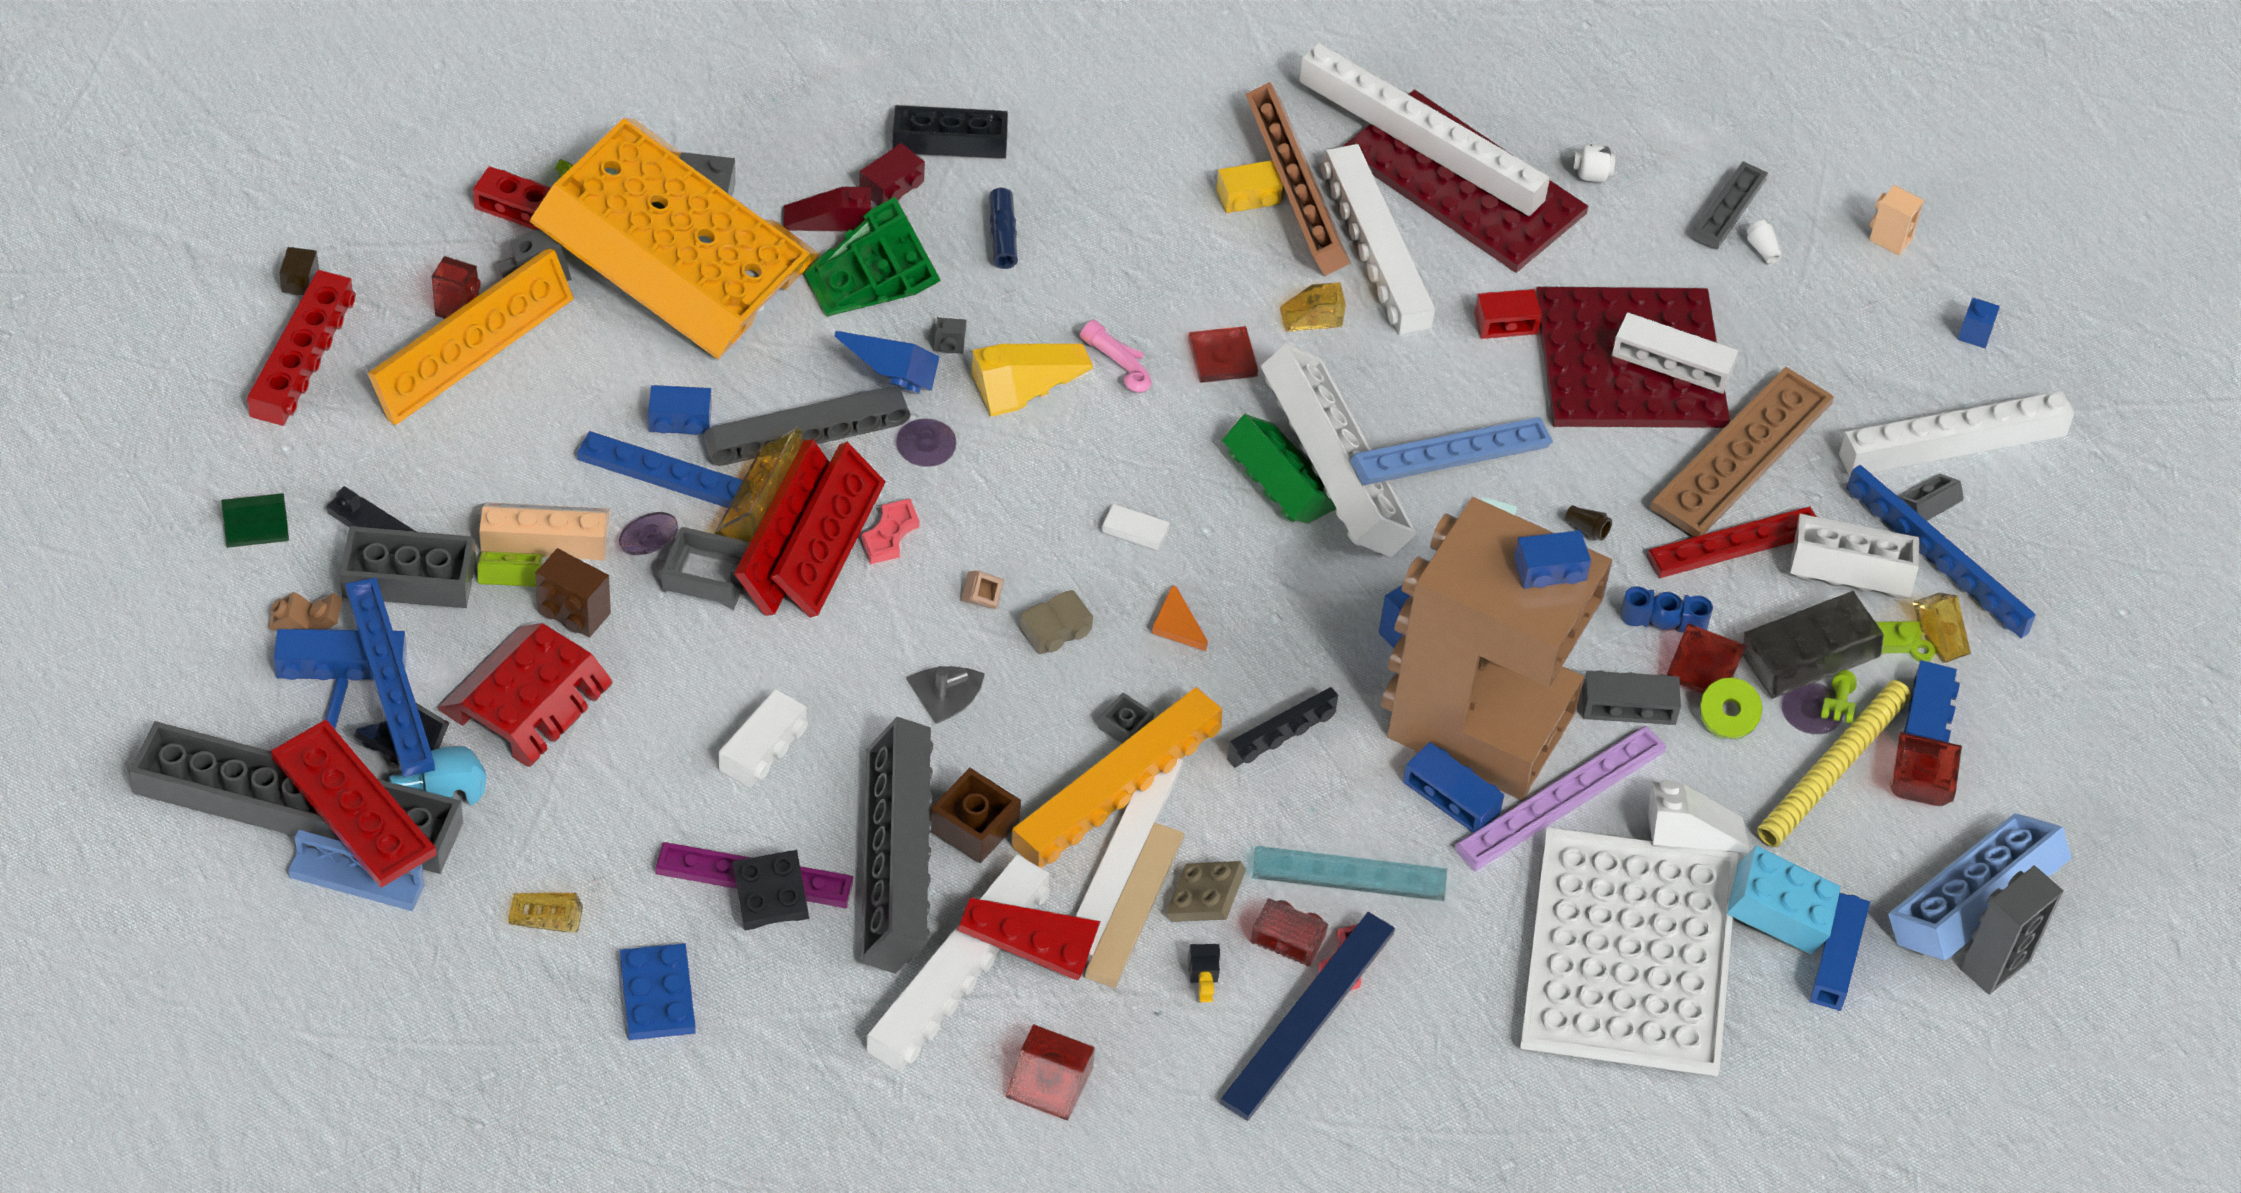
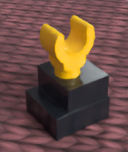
M1190 944L1188 972L1190 983H1199L1200 1003L1213 1002L1214 983H1218L1220 973V944Z

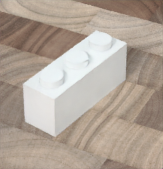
M775 689L719 751V770L749 788L758 779H764L773 762L777 758L781 759L786 754L789 744L796 737L800 738L806 731L808 726L806 721L807 707Z

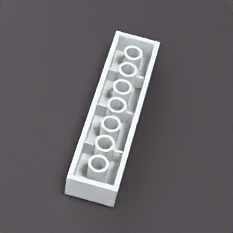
M1285 343L1261 366L1266 375L1265 381L1274 390L1278 398V406L1289 418L1288 424L1298 435L1301 441V449L1312 461V470L1321 478L1325 486L1323 488L1325 494L1336 506V515L1345 523L1349 539L1357 546L1362 545L1370 548L1375 553L1380 552L1392 557L1415 537L1417 533L1388 481L1362 485L1350 459L1355 453L1370 451L1371 449L1322 359Z

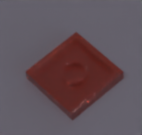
M1246 326L1189 332L1188 340L1200 383L1258 377V367Z

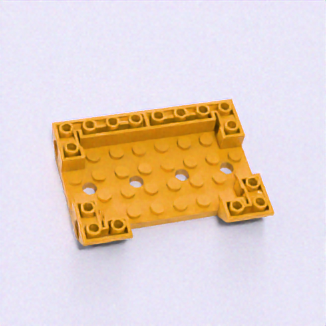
M623 118L553 184L531 217L530 223L713 357L719 359L752 326L757 311L780 288L786 291L819 257L820 253L775 220L762 219L679 158L681 155L680 151L639 121ZM613 168L618 174L611 175L604 169ZM651 202H660L665 208L657 209ZM698 236H706L712 242L704 243L699 240ZM753 270L759 277H750L745 271Z

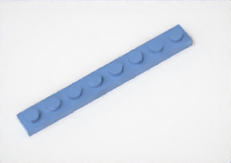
M1536 417L1355 453L1350 462L1362 485H1368L1548 448L1553 440L1541 418Z

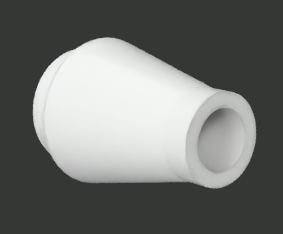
M1766 220L1755 222L1747 229V240L1762 255L1767 264H1773L1782 258L1773 225L1768 224Z

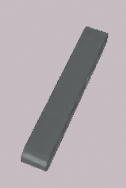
M887 387L713 426L705 431L703 440L712 463L717 466H724L799 449L804 440L814 439L817 444L897 427L906 423L910 419L911 414L902 391L898 387Z

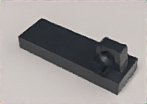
M343 486L336 493V498L326 506L327 514L349 528L350 526L417 532L346 486Z

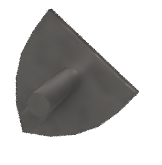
M939 666L906 677V680L934 723L937 724L962 712L974 701L981 690L985 673L963 667Z

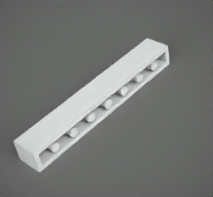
M1355 144L1326 150L1325 161L1321 163L1322 175L1330 183L1331 195L1333 199H1337L1340 205L1342 219L1348 222L1351 239L1356 240L1359 246V256L1368 266L1369 278L1371 282H1375L1378 288L1379 300L1386 305L1390 324L1395 325L1399 335L1431 329L1435 313L1434 305L1359 145Z
M2055 392L1847 431L1844 435L1839 456L1849 476L1852 469L1860 464L1870 473L2067 436L2075 412L2064 392Z
M1016 855L980 899L1034 909L1037 904L1042 905L1050 893V888L1048 887L1049 872ZM957 926L867 1035V1053L898 1072H901L907 1063L912 1064L918 1057L923 1043L935 1037L940 1023L945 1016L949 1018L955 1012L959 999L963 994L968 995L973 990L977 977L981 972H987L992 967L1000 948L957 931Z

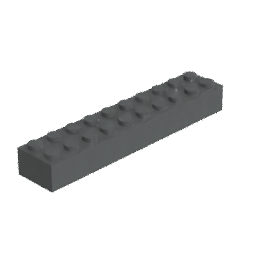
M154 721L129 771L133 793L136 795L296 836L298 830L341 841L272 759L271 751ZM378 779L436 847V856L422 863L423 870L441 874L463 825L461 800Z

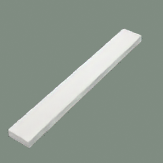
M1177 759L1176 765L1170 772L1164 774L1161 771L1157 774L1152 785L1147 790L1141 791L1138 789L1133 793L1075 916L1101 921L1087 958L1088 961L1092 959L1153 824L1158 821L1183 767L1182 759Z

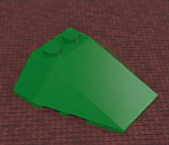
M896 197L871 209L863 216L865 220L854 231L850 229L844 234L845 239L834 250L829 248L804 272L827 317L913 296L941 281Z

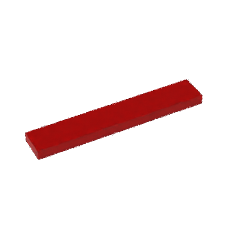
M1811 506L1648 549L1647 558L1660 579L1794 543L1799 515L1817 516Z

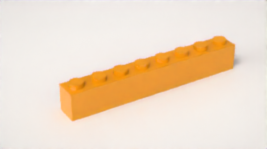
M1197 687L1193 688L1012 829V848L1026 860L1040 868L1048 863H1054L1065 849L1071 845L1078 844L1088 831L1094 827L1101 826L1115 810L1124 808L1136 790H1147L1152 785L1157 774L1161 771L1164 774L1170 772L1176 765L1178 758L1182 759L1186 755H1192L1207 738L1215 737L1222 727L1223 709Z

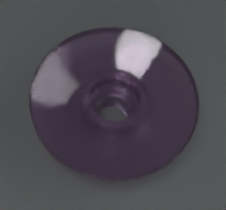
M922 418L904 425L897 435L896 444L898 452L906 461L917 466L932 467L948 461L953 456L957 441L953 430L945 423L935 419Z
M655 512L641 516L628 524L621 532L619 537L620 547L625 553L630 555L653 553L673 540L678 532V522L673 515L664 512Z
M1807 682L1797 684L1785 693L1782 700V712L1786 720L1796 729L1809 734H1825L1833 731L1839 726L1844 715L1841 714L1840 721L1833 720L1834 712H1830L1827 719L1821 718L1825 698L1835 699L1836 693L1818 683Z

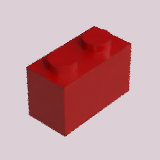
M1535 289L1478 293L1474 314L1481 339L1538 334L1542 314Z

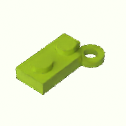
M1919 621L1859 622L1857 633L1862 654L1910 653L1912 658L1918 662L1920 660L1929 662L1935 655L1934 645L1927 640L1921 639L1922 632ZM1924 648L1928 653L1921 654L1917 649Z

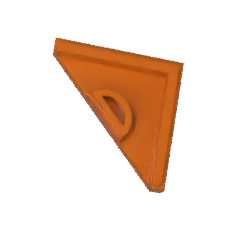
M1172 585L1153 625L1152 634L1206 651L1208 640L1178 588Z

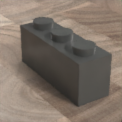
M1586 671L1582 687L1583 719L1676 725L1681 708L1679 677L1664 674L1646 675L1633 672Z

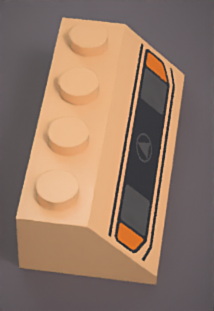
M487 502L482 507L479 530L481 552L534 553L549 558L559 548L578 559L605 560L610 509Z

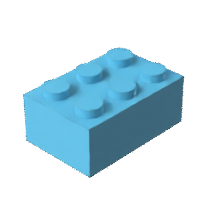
M1756 845L1737 865L1726 914L1804 952L1812 954L1830 937L1841 886Z

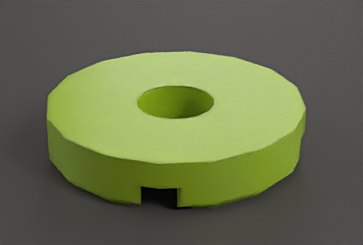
M1733 677L1719 679L1712 683L1702 695L1700 702V716L1703 724L1708 731L1723 739H1742L1752 733L1760 722L1763 711L1761 697L1755 688L1746 681ZM1725 702H1734L1739 708V714L1728 716L1723 711V704Z

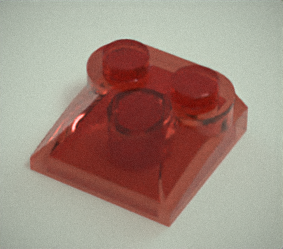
M1687 623L1667 676L1679 677L1681 687L1703 695L1707 688L1719 679L1734 678L1746 645Z
M1900 732L1893 775L1890 781L1891 791L1900 798L1934 806H1943L1953 802L1956 795L1962 745Z

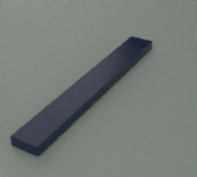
M1369 911L1365 914L1222 1096L1220 1101L1222 1106L1246 1121L1250 1120L1395 933V927Z

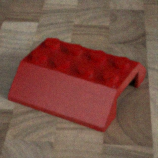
M544 623L519 627L438 706V711L462 726L471 718L480 722L511 742L512 758L527 767H531L540 758V754L542 755L548 750L546 742L543 741V738L535 728L538 727L549 741H557L560 738V734H564L581 717V714L585 713L588 709V704L584 701L576 687L578 686L589 700L596 701L613 682L591 652Z

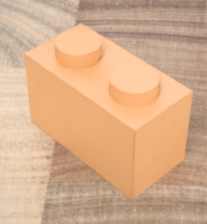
M1893 185L1887 194L1882 193L1876 202L1875 208L1878 209V212L1872 218L1869 226L1872 228L1869 240L1900 255L1913 239L1924 200Z

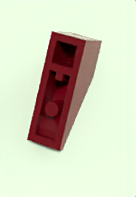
M842 186L784 205V228L788 231L847 232L850 229L854 231L865 220L863 216L871 210V187Z

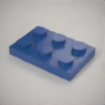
M686 943L620 949L629 1040L696 1034Z

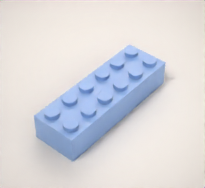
M2014 813L1888 913L1897 945L1944 961L1952 957L1966 943L1973 940L1971 935L1981 924L1979 917L1989 906L1986 901L1996 889L2004 890L2017 872L2022 871L2025 873L2033 865L2049 877L2072 859L2063 826Z

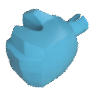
M466 746L443 747L431 751L435 771L407 777L389 775V782L449 798H453V793L456 790H463L470 806L478 802L480 797L483 796L486 785L485 768L476 754Z

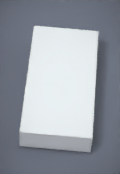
M1113 504L1103 523L1102 532L1159 551L1169 531L1170 522Z

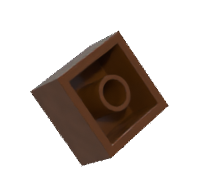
M557 548L535 572L538 611L546 618L554 619L566 625L572 632L581 633L590 638L611 614L609 575Z
M969 767L930 808L931 832L977 862L982 863L1019 823L1021 799Z

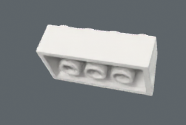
M1804 514L1799 515L1791 557L1790 574H1795L1803 579L1815 578L1825 580L1833 585L1845 584L1855 586L1863 591L1875 590L1885 592L1893 597L1905 596L1911 598L1919 568V537Z

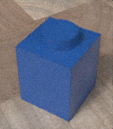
M1972 297L1958 340L1986 349L2000 306Z

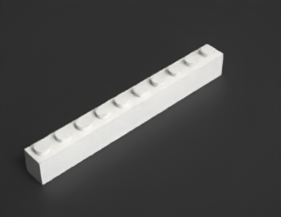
M1320 43L1302 58L1299 82L1524 214L1530 216L1546 200L1550 177Z

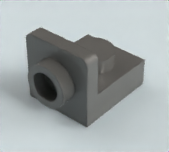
M937 317L934 352L964 354L967 320Z

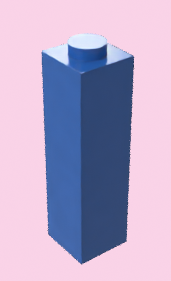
M1839 892L1831 934L1824 943L1809 1002L1838 1011L1842 1010L1848 993L1870 901L1855 895Z

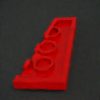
M969 898L957 931L1078 981L1084 970L1101 921Z

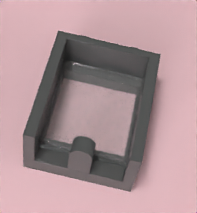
M681 527L677 537H673L669 543L666 561L662 560L658 569V578L662 581L663 592L666 593L668 590L721 602L734 611L743 590V585L734 573L750 542Z

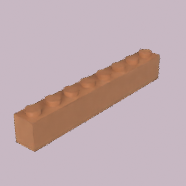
M1269 82L1245 94L1313 258L1324 276L1351 264L1283 102L1272 83Z

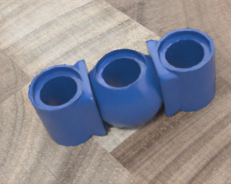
M1634 586L1625 593L1620 616L1622 621L1630 626L1643 625L1644 627H1649L1650 622L1661 630H1673L1679 626V632L1699 636L1708 629L1713 604L1704 596L1690 597L1689 595H1684L1682 600L1672 592H1660L1654 596V590Z

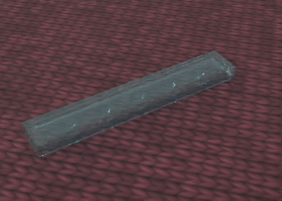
M1255 846L1252 878L1444 901L1447 869Z

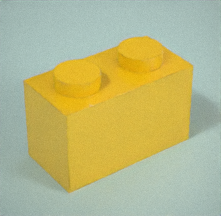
M1273 160L1218 169L1216 189L1225 212L1231 213L1281 204L1283 184Z

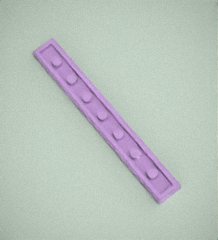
M1646 725L1456 843L1455 851L1476 872L1663 754L1666 745Z

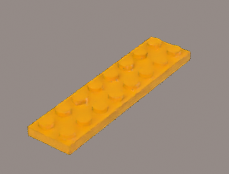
M547 249L542 251L368 372L389 422L397 425L574 300L555 250Z

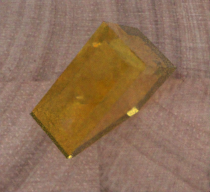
M1341 283L1312 284L1280 306L1285 332L1343 327L1346 302Z
M1938 592L1913 601L1922 635L1934 645L1935 653L1941 662L1946 663L1971 654L1958 595Z

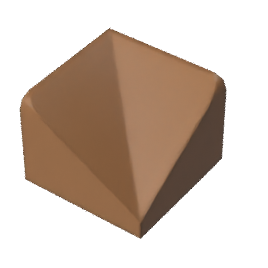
M978 570L969 571L965 580L961 601L997 609L1004 579Z

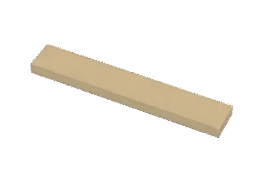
M1154 822L1086 969L1085 978L1116 988L1183 842L1184 832Z

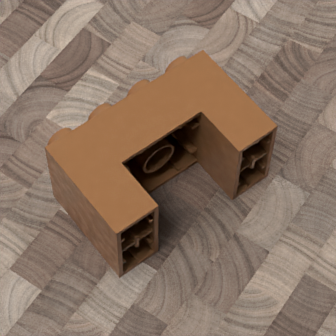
M1472 496L1459 518L1445 513L1439 521L1430 543V548L1437 551L1431 561L1417 556L1408 569L1403 581L1402 592L1411 596L1404 603L1395 624V631L1403 636L1394 647L1387 667L1388 670L1396 674L1390 680L1383 694L1381 707L1392 712L1387 738L1417 752L1431 742L1438 748L1446 750L1452 758L1463 766L1471 768L1476 775L1487 783L1493 784L1500 791L1523 801L1576 714L1585 676L1563 667V664L1604 598L1613 559L1587 548L1591 558L1587 581L1523 589L1514 561L1518 538L1552 534L1553 532Z

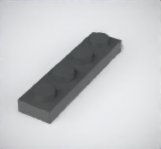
M1742 161L1694 229L1692 238L1718 250L1766 181L1768 172Z

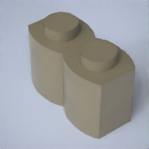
M1074 590L1065 591L1053 597L1047 603L1033 606L1022 613L1020 617V629L1039 654L1055 652L1066 641L1084 638L1089 634L1093 624V615Z

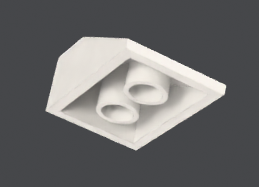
M1672 780L1652 782L1647 816L1653 845L1749 853V843L1743 817L1685 784H1679Z

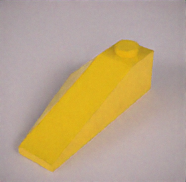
M997 344L972 350L971 374L990 417L1020 410L1027 406V401L1038 395L1043 397L1049 393V389L1060 383L1066 384L1093 369V364L1083 344Z

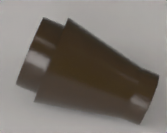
M1571 505L1565 515L1566 522L1581 530L1592 540H1604L1612 527V519L1607 517L1605 512Z

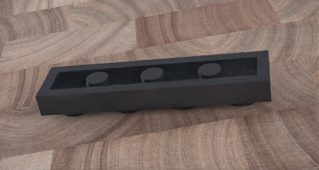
M1329 687L1232 739L1229 742L1227 760L1234 768L1243 763H1250L1265 751L1278 748L1289 738L1304 734L1313 725L1330 720L1336 713L1338 694L1332 687Z

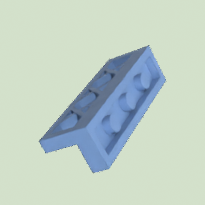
M298 830L295 836L297 853L288 870L289 878L409 911L414 910L425 886L422 864L409 871L413 875L406 873L380 888L342 841ZM307 844L315 846L317 849L308 847Z

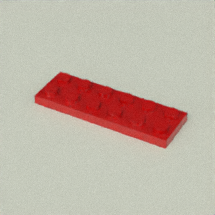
M814 439L804 440L734 573L765 616L776 614L786 594L770 577L830 463Z
M848 441L839 444L770 577L810 618L819 615L886 483Z
M327 719L271 750V756L275 763L380 888L436 856V847Z

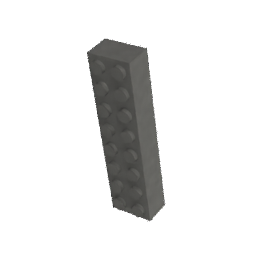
M898 716L867 748L861 964L894 974L906 963H909L921 948L926 946L930 936V931L927 928V916L930 911L928 887L931 881V876L928 874V861L931 856L929 834L932 822L929 820V808L932 803L930 781L933 774V769L930 767V755L933 750L931 727Z

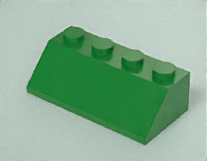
M1243 414L1222 439V442L1229 448L1227 453L1230 457L1247 468L1245 473L1253 481L1260 482L1265 488L1263 493L1273 502L1279 503L1282 507L1281 513L1288 520L1309 524L1337 509L1333 501L1325 494L1323 490L1325 486L1321 478L1312 470V464L1274 423Z

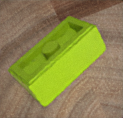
M482 551L478 560L477 581L479 584L536 587L535 572L542 565L543 555Z

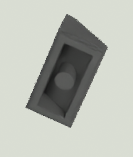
M1940 473L1902 494L1899 498L1928 521L1962 502L1964 496L1961 481Z

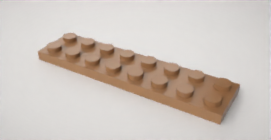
M1785 367L1651 501L1650 509L1694 537L1704 535L1832 405L1834 396L1788 367Z

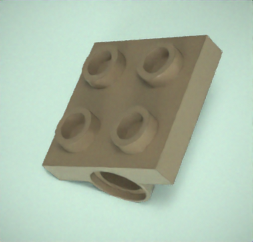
M1241 861L1186 864L1166 912L1170 921L1227 920L1245 874V866Z

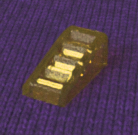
M514 893L508 922L510 925L560 932H578L583 904L577 893ZM525 905H530L528 915H523ZM539 906L542 907L541 914H537ZM552 908L556 909L555 914H551Z

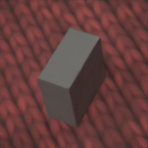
M1122 693L1099 716L1098 729L1120 743H1124L1154 719V712L1125 693Z

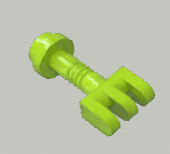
M1841 670L1832 679V687L1836 691L1835 699L1825 698L1821 718L1827 719L1829 713L1834 712L1833 720L1840 721L1841 714H1845L1846 723L1852 724L1856 703L1847 702L1848 694L1855 691L1857 679L1851 671Z

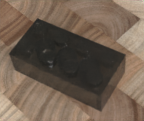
M1850 591L1744 632L1742 656L1771 699L1833 676L1841 670H1848L1881 657L1884 633L1855 592Z

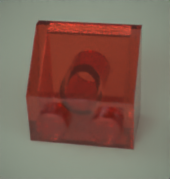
M1033 1024L1020 1050L1006 1098L1068 1121L1093 1070L1095 1047Z

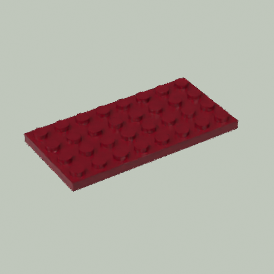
M1414 89L1408 94L1503 149ZM1372 124L1368 125L1342 146L1358 144L1373 176L1515 273L1539 255L1588 212L1589 206L1549 180L1546 200L1528 216Z

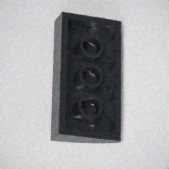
M895 105L892 149L902 143L915 154L1006 159L1008 111Z

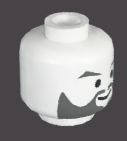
M1585 144L1581 148L1580 153H1575L1573 169L1578 170L1581 180L1605 182L1608 176H1613L1615 154H1611L1608 146Z

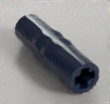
M1001 187L992 190L989 194L990 237L992 239L994 265L1000 269H1009L1018 262L1016 218L1014 214L1013 193L1011 190Z

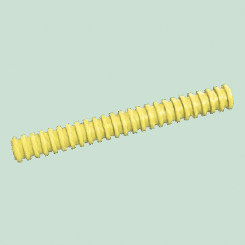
M1897 680L1888 682L1887 686L1871 701V704L1861 712L1860 716L1850 724V727L1823 754V757L1792 788L1790 793L1785 796V799L1763 820V823L1757 828V833L1764 843L1771 847L1780 846L1782 841L1798 826L1799 822L1815 807V804L1836 784L1837 780L1842 777V774L1852 766L1853 762L1879 736V733L1889 725L1890 721L1895 718V715L1905 707L1912 697L1909 688L1905 684Z

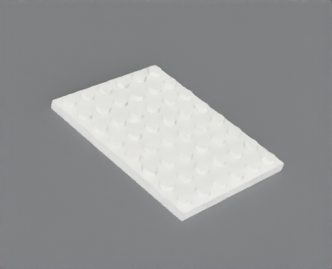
M1547 827L1520 1049L1718 1076L1721 1062L1733 917L1726 914L1737 870L1738 853L1653 845L1652 841Z

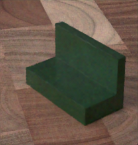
M284 493L221 500L227 548L289 541Z

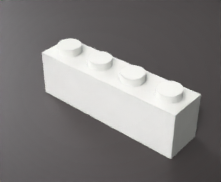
M1627 312L1616 336L1612 356L1723 394L1734 370L1739 350Z

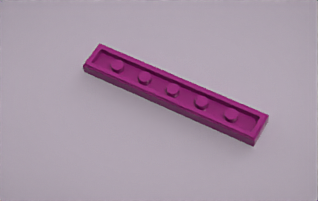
M663 842L655 869L657 875L737 889L732 861L751 857ZM800 866L807 902L847 909L854 876Z

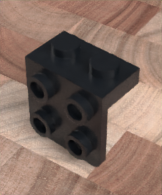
M416 703L430 750L433 751L440 748L450 722ZM384 715L381 722L356 729L354 736L362 741L363 746L371 750L380 751L388 756L387 759L391 763L399 765Z

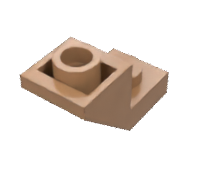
M292 592L273 603L270 609L271 617L268 628L272 631H277V629L327 630L338 623L343 599L332 593L312 604L296 592Z

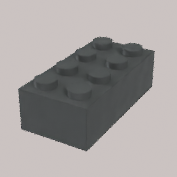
M350 526L339 574L342 598H348L345 587L346 583L376 577L385 602L467 608L476 564L475 539L473 536Z
M2035 865L2025 873L2022 871L2017 872L2004 890L1996 889L1987 899L1986 903L1989 906L1979 917L1981 924L1971 935L1973 942L1963 953L1966 958L1961 970L1988 995L1993 993L2032 960L2064 890Z

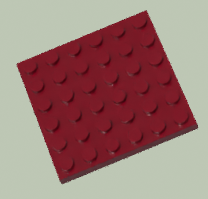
M1536 287L1535 293L1542 314L1540 334L1553 427L1725 428L1730 423L1725 391L1722 394L1612 356L1616 336L1627 312L1717 343L1708 288Z

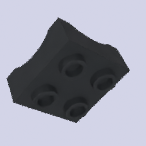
M797 849L732 861L745 931L777 922L809 919Z

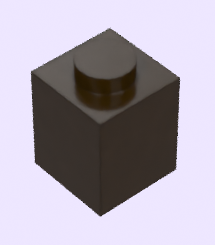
M295 247L287 248L279 272L283 293L293 295L305 294L319 269L317 250Z

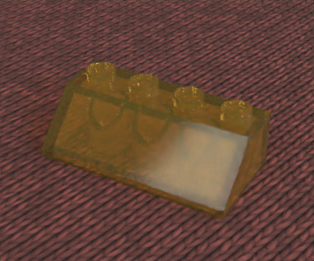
M796 427L761 447L714 532L715 534L751 542L803 443L801 429Z

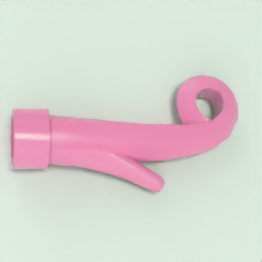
M1095 319L1089 321L1080 333V338L1088 345L1095 346L1129 372L1124 377L1125 385L1129 390L1142 393L1151 387L1152 381L1149 373L1137 360L1144 357L1142 352L1132 349L1110 336L1106 332V328Z

